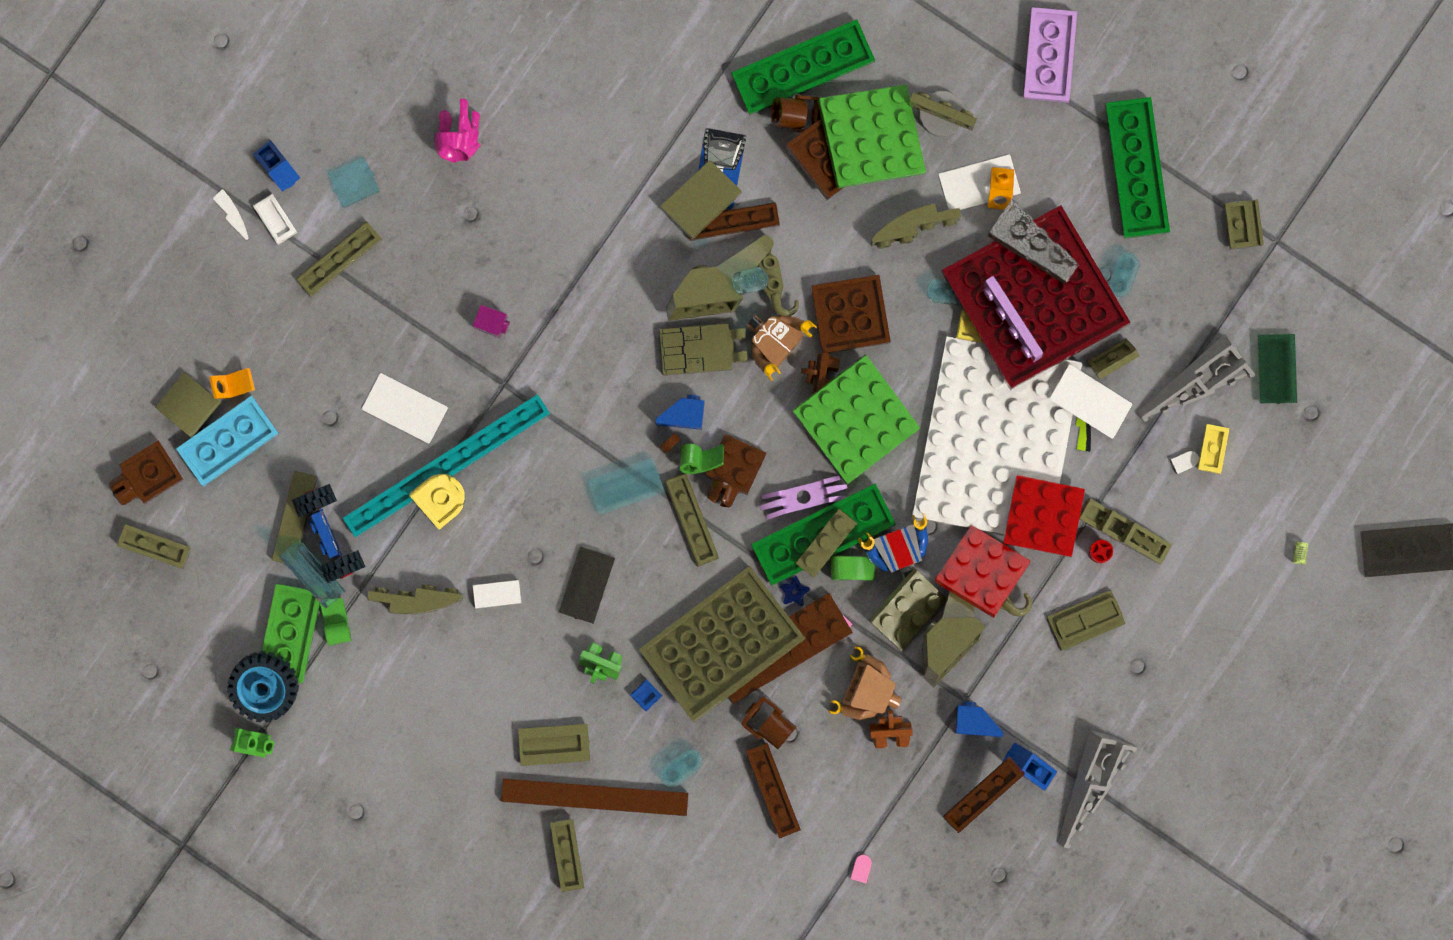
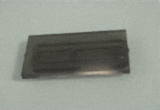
M580 547L558 613L594 624L615 558L598 551Z

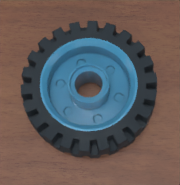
M260 651L258 654L254 652L249 656H245L234 667L228 679L227 692L230 693V702H234L233 707L235 710H240V715H247V719L251 721L253 718L256 719V722H262L263 720L271 722L272 719H279L288 712L297 697L299 685H297L298 676H295V669L290 668L288 661L284 662L282 660L284 657L280 655L276 657L273 652L266 654L265 651ZM258 683L265 684L268 690H261Z

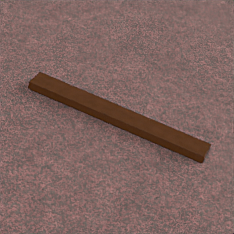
M503 779L501 802L687 816L689 793Z

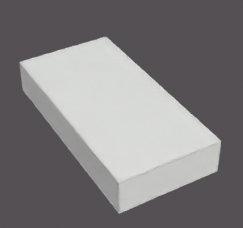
M273 194L253 205L278 245L297 233Z
M519 580L473 585L475 609L522 603Z

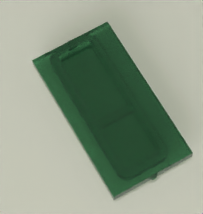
M1295 334L1257 335L1260 404L1297 403Z

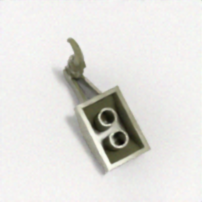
M766 235L761 236L758 240L716 268L714 266L707 267L706 265L693 267L666 306L668 321L735 312L743 300L741 287L757 267L759 268L763 291L770 299L774 311L781 316L794 315L799 308L798 300L794 301V306L790 310L784 309L781 305L783 280L779 261L776 256L771 254V249L774 245L773 239Z
M950 591L942 619L938 623L933 621L925 630L926 634L923 636L925 639L922 646L924 679L933 687L977 644L985 630V626L974 617V606ZM1024 593L1026 605L1023 608H1017L1012 604L1008 596L1001 609L1006 610L1013 616H1024L1032 608L1031 597Z

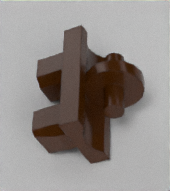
M822 352V354H818L816 370H814L816 361L809 360L808 369L801 368V374L807 375V384H812L813 376H815L812 394L831 381L826 379L827 371L838 372L840 360L830 357L829 353Z

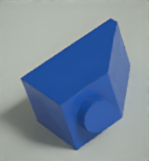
M271 140L253 153L282 192L292 187L300 179V176Z
M687 395V398H681L656 418V425L702 430L705 400H700V396Z
M963 701L962 706H957L955 734L1003 737L1002 730L982 707H976V702Z
M1015 742L1003 759L1004 761L1010 756L1025 772L1023 777L1044 791L1057 773L1055 769L1035 754Z

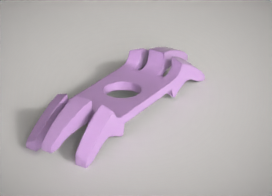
M835 476L818 482L761 495L762 500L778 496L781 499L761 505L760 510L783 506L784 509L766 515L768 520L794 511L837 502L844 499L845 495L826 498V495L847 489V484L824 488L823 485L840 480V476ZM802 490L810 494V501L806 504H801L797 500V494Z

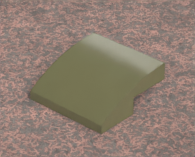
M184 372L155 408L192 438L221 402L218 399H214L211 393Z

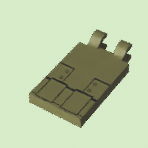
M729 324L660 329L663 375L732 370V363L748 362L747 351L734 353L733 340L746 339L745 328L729 330Z

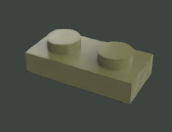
M1125 338L1087 362L1096 376L1102 379L1139 357V354L1130 341Z

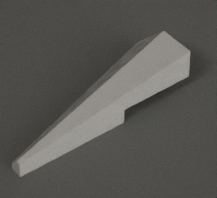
M1224 334L1139 410L1138 413L1146 422L1149 416L1159 412L1165 414L1173 406L1178 404L1182 406L1215 393V389L1227 384L1229 386L1235 385L1236 380L1246 376L1252 378L1256 374L1235 345Z
M1089 731L1058 840L1059 845L1064 848H1070L1071 844L1069 842L1075 832H1081L1084 827L1082 822L1089 813H1094L1112 787L1111 781L1118 770L1123 771L1126 766L1124 761L1130 753H1135L1138 747L1105 733Z

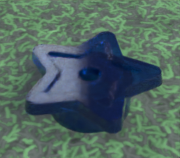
M797 576L794 577L790 584L780 585V588L785 593L784 604L794 601L800 606L804 605L803 596L810 591V588L801 585Z

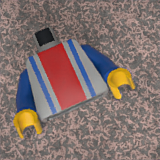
M922 513L923 519L921 521H916L915 515H913L912 520L914 524L879 538L873 539L869 533H866L869 537L867 542L863 543L858 538V542L864 548L870 562L882 571H889L890 574L900 570L904 580L914 569L913 565L921 562V558L926 554L928 534L925 514Z

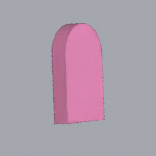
M860 855L856 858L850 879L863 883L867 882L872 864L868 856Z

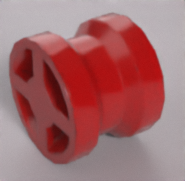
M1097 540L1089 548V556L1095 563H1105L1113 555V547L1106 540Z

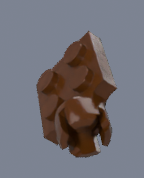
M724 434L720 445L723 444L724 446L723 465L707 471L705 477L712 480L711 487L707 493L708 499L716 504L720 493L724 495L720 506L729 508L733 505L739 493L748 495L767 453Z
M158 440L119 464L122 473L109 482V488L113 494H116L115 497L121 505H126L137 498L146 504L184 479Z

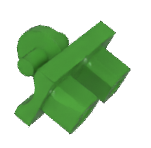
M591 643L586 651L583 650L579 664L586 667L584 673L592 676L590 680L592 684H595L597 678L602 681H606L607 677L617 680L622 667L620 666L622 655L611 652L606 660L599 657L602 647Z
M235 728V736L233 737L230 751L266 758V754H272L275 742L270 740L271 735Z

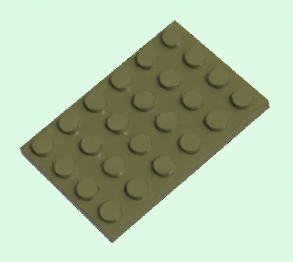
M748 566L639 648V651L693 723H695L805 640V637L753 569Z

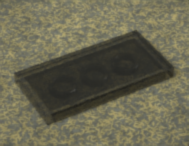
M1453 523L1360 532L1365 578L1453 570Z

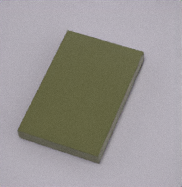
M709 160L660 207L693 240L742 194V191Z

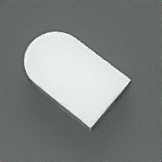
M1188 451L1171 459L1176 473L1179 474L1195 467L1199 462V456L1193 451Z

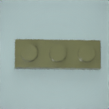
M922 92L912 94L909 106L968 130H973L977 118L973 117L974 114L964 109L957 111L952 108L951 104L945 101L938 103L930 100L931 96Z
M838 509L796 562V565L814 578L857 523Z
M126 524L117 546L181 569H184L191 547Z
M569 819L550 823L561 892L585 888L574 820Z

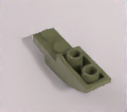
M934 203L911 210L884 226L872 238L871 245L882 249L890 247L891 243L900 241V244H908L914 242L913 239L917 238L918 228L921 231H928L934 229V225L943 224V227L956 225L957 221L961 219L960 208L937 212Z
M422 584V589L416 588L415 597H411L412 592L398 590L396 595L389 594V589L375 587V591H368L367 600L390 604L389 613L422 614L452 606L462 601L464 595L458 594L459 589L445 588V592L435 591L436 586Z

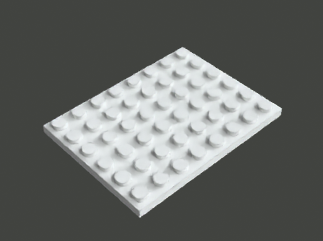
M946 337L912 516L915 515V518L923 519L922 513H924L928 521L970 528L973 525L981 531L1005 535L1017 475L1060 484L1073 414L1051 401L1050 397L1068 365L1071 364L1081 371L1082 362L1066 359L1010 390L983 343Z

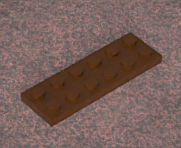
M830 593L789 616L803 634L805 640L729 697L733 704L853 633Z

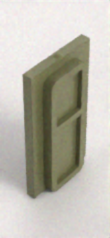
M1111 590L1047 617L1061 651L1126 624Z
M588 724L518 729V749L520 750L521 766L590 761Z

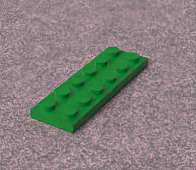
M858 19L733 71L731 75L748 114L752 115L771 107L776 97L792 98L795 95L875 62V58Z
M1151 97L1105 103L1123 238L1128 239L1170 233Z
M876 483L752 543L751 546L771 586L803 571V569L796 565V562L838 509L857 524L832 556L859 544L858 538L862 542L867 540L869 537L866 533L873 537L895 526L896 523Z

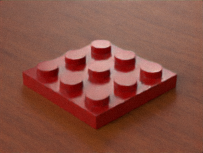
M1017 475L1003 544L1072 557L1085 489Z
M971 525L936 577L935 583L995 618L1031 561Z

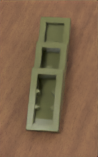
M1091 498L1086 499L1081 509L1079 520L1160 565L1172 544L1139 524L1131 522Z

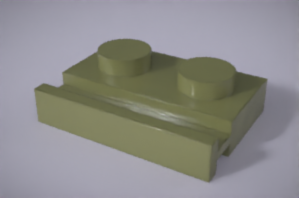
M1258 199L1225 203L1224 210L1229 249L1263 246L1264 241Z

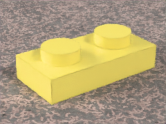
M1206 424L1197 470L1221 474L1230 428Z

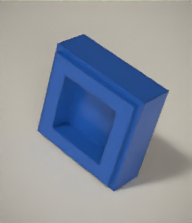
M647 679L630 694L645 712L662 697L659 691Z

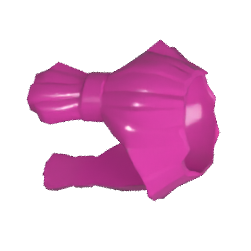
M460 98L459 132H450L452 124L451 114L447 110H442L439 113V130L437 133H434V147L440 158L453 163L468 161L481 146L478 143L480 115L478 112L472 111L470 124L467 110L468 101L466 99Z

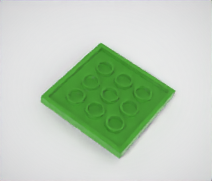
M907 85L819 98L818 105L837 189L924 175L926 173L912 106H909L910 97Z
M863 355L792 410L847 484L920 429L914 418L867 355Z

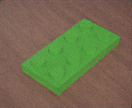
M276 584L262 651H265L266 654L273 652L276 657L279 655L284 657L282 660L284 662L288 661L290 668L295 669L298 683L303 684L322 593Z

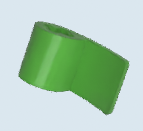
M685 444L680 448V470L683 473H702L723 465V444L702 451L696 444Z
M831 557V580L873 581L875 579V565L870 562L868 557Z
M338 598L321 602L320 606L324 618V630L328 646L352 641L343 599Z

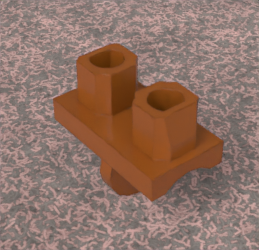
M887 710L888 717H879L878 724H869L870 736L873 738L875 748L887 747V737H896V746L898 747L909 746L910 736H913L911 722H902V716H893L892 710Z

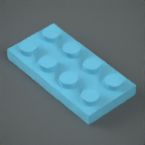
M250 396L176 448V450L204 487L279 433L254 397Z

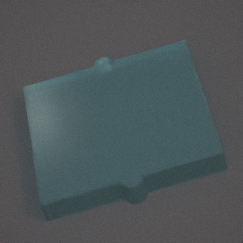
M365 157L328 173L335 188L333 191L338 194L344 208L380 192L374 179L375 173L371 172Z

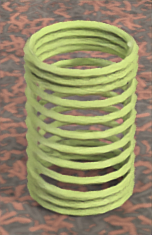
M1295 542L1294 546L1298 547H1294L1297 549H1294L1296 551H1294L1293 557L1301 558H1293V563L1306 564L1308 543Z

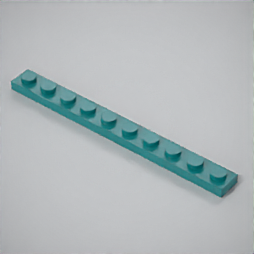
M537 394L343 517V520L354 537L357 538L412 503L414 500L409 494L429 477L437 474H447L450 476L458 474L549 416L550 412Z

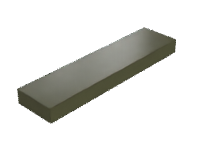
M366 221L297 277L296 280L312 297L382 239Z
M294 471L272 561L296 565L308 514L298 517L291 500L315 489L317 476Z
M683 473L665 480L697 566L699 567L719 559L687 474Z

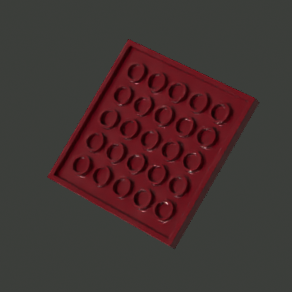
M1062 205L941 271L1010 390L1131 323ZM992 276H994L1043 352L1042 357L1034 363L1031 358L1027 359L1021 350L1022 344L1018 338L1015 340L1008 330L1010 326L1005 319L1002 320L996 312L997 306L994 301H989L984 294V283Z

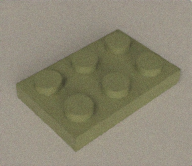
M914 568L868 621L902 651L947 598Z

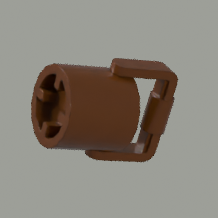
M795 95V98L776 97L771 106V122L773 126L793 128V132L805 131L806 129H801L806 123L808 114L807 103L804 99L814 100L811 119L813 125L821 119L818 105L819 97Z
M766 696L761 697L757 703L753 702L745 712L746 717L742 720V726L759 740L764 738L776 749L783 745L797 727L782 715L784 711ZM765 701L775 710L759 730L756 731L747 722L756 715L761 708V704Z

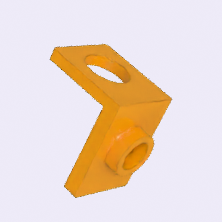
M991 168L988 208L1011 209L1014 169ZM997 196H1003L1007 201L999 204L993 199Z
M245 368L228 375L209 377L214 399L233 398L255 390L250 368ZM217 381L222 384V393L217 388Z

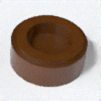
M674 432L658 448L666 454L681 439Z

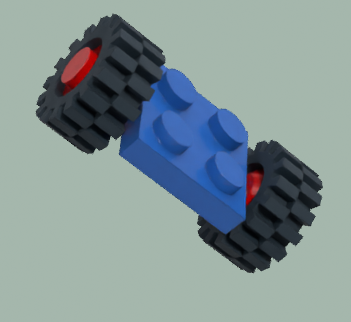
M330 484L308 491L304 495L291 500L298 517L315 511V514L311 515L313 520L309 522L314 534L319 533L322 542H319L323 555L328 554L329 558H337L320 566L327 583L339 578L342 579L366 567L359 550L341 557L343 554L323 512V507L337 501Z

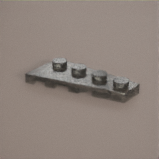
M1012 198L989 232L988 237L1066 285L1079 264L1059 244H1055L1048 237L1049 234L1043 228L1040 229L1032 221L1033 218L1027 212L1024 213L1017 206L1018 203Z

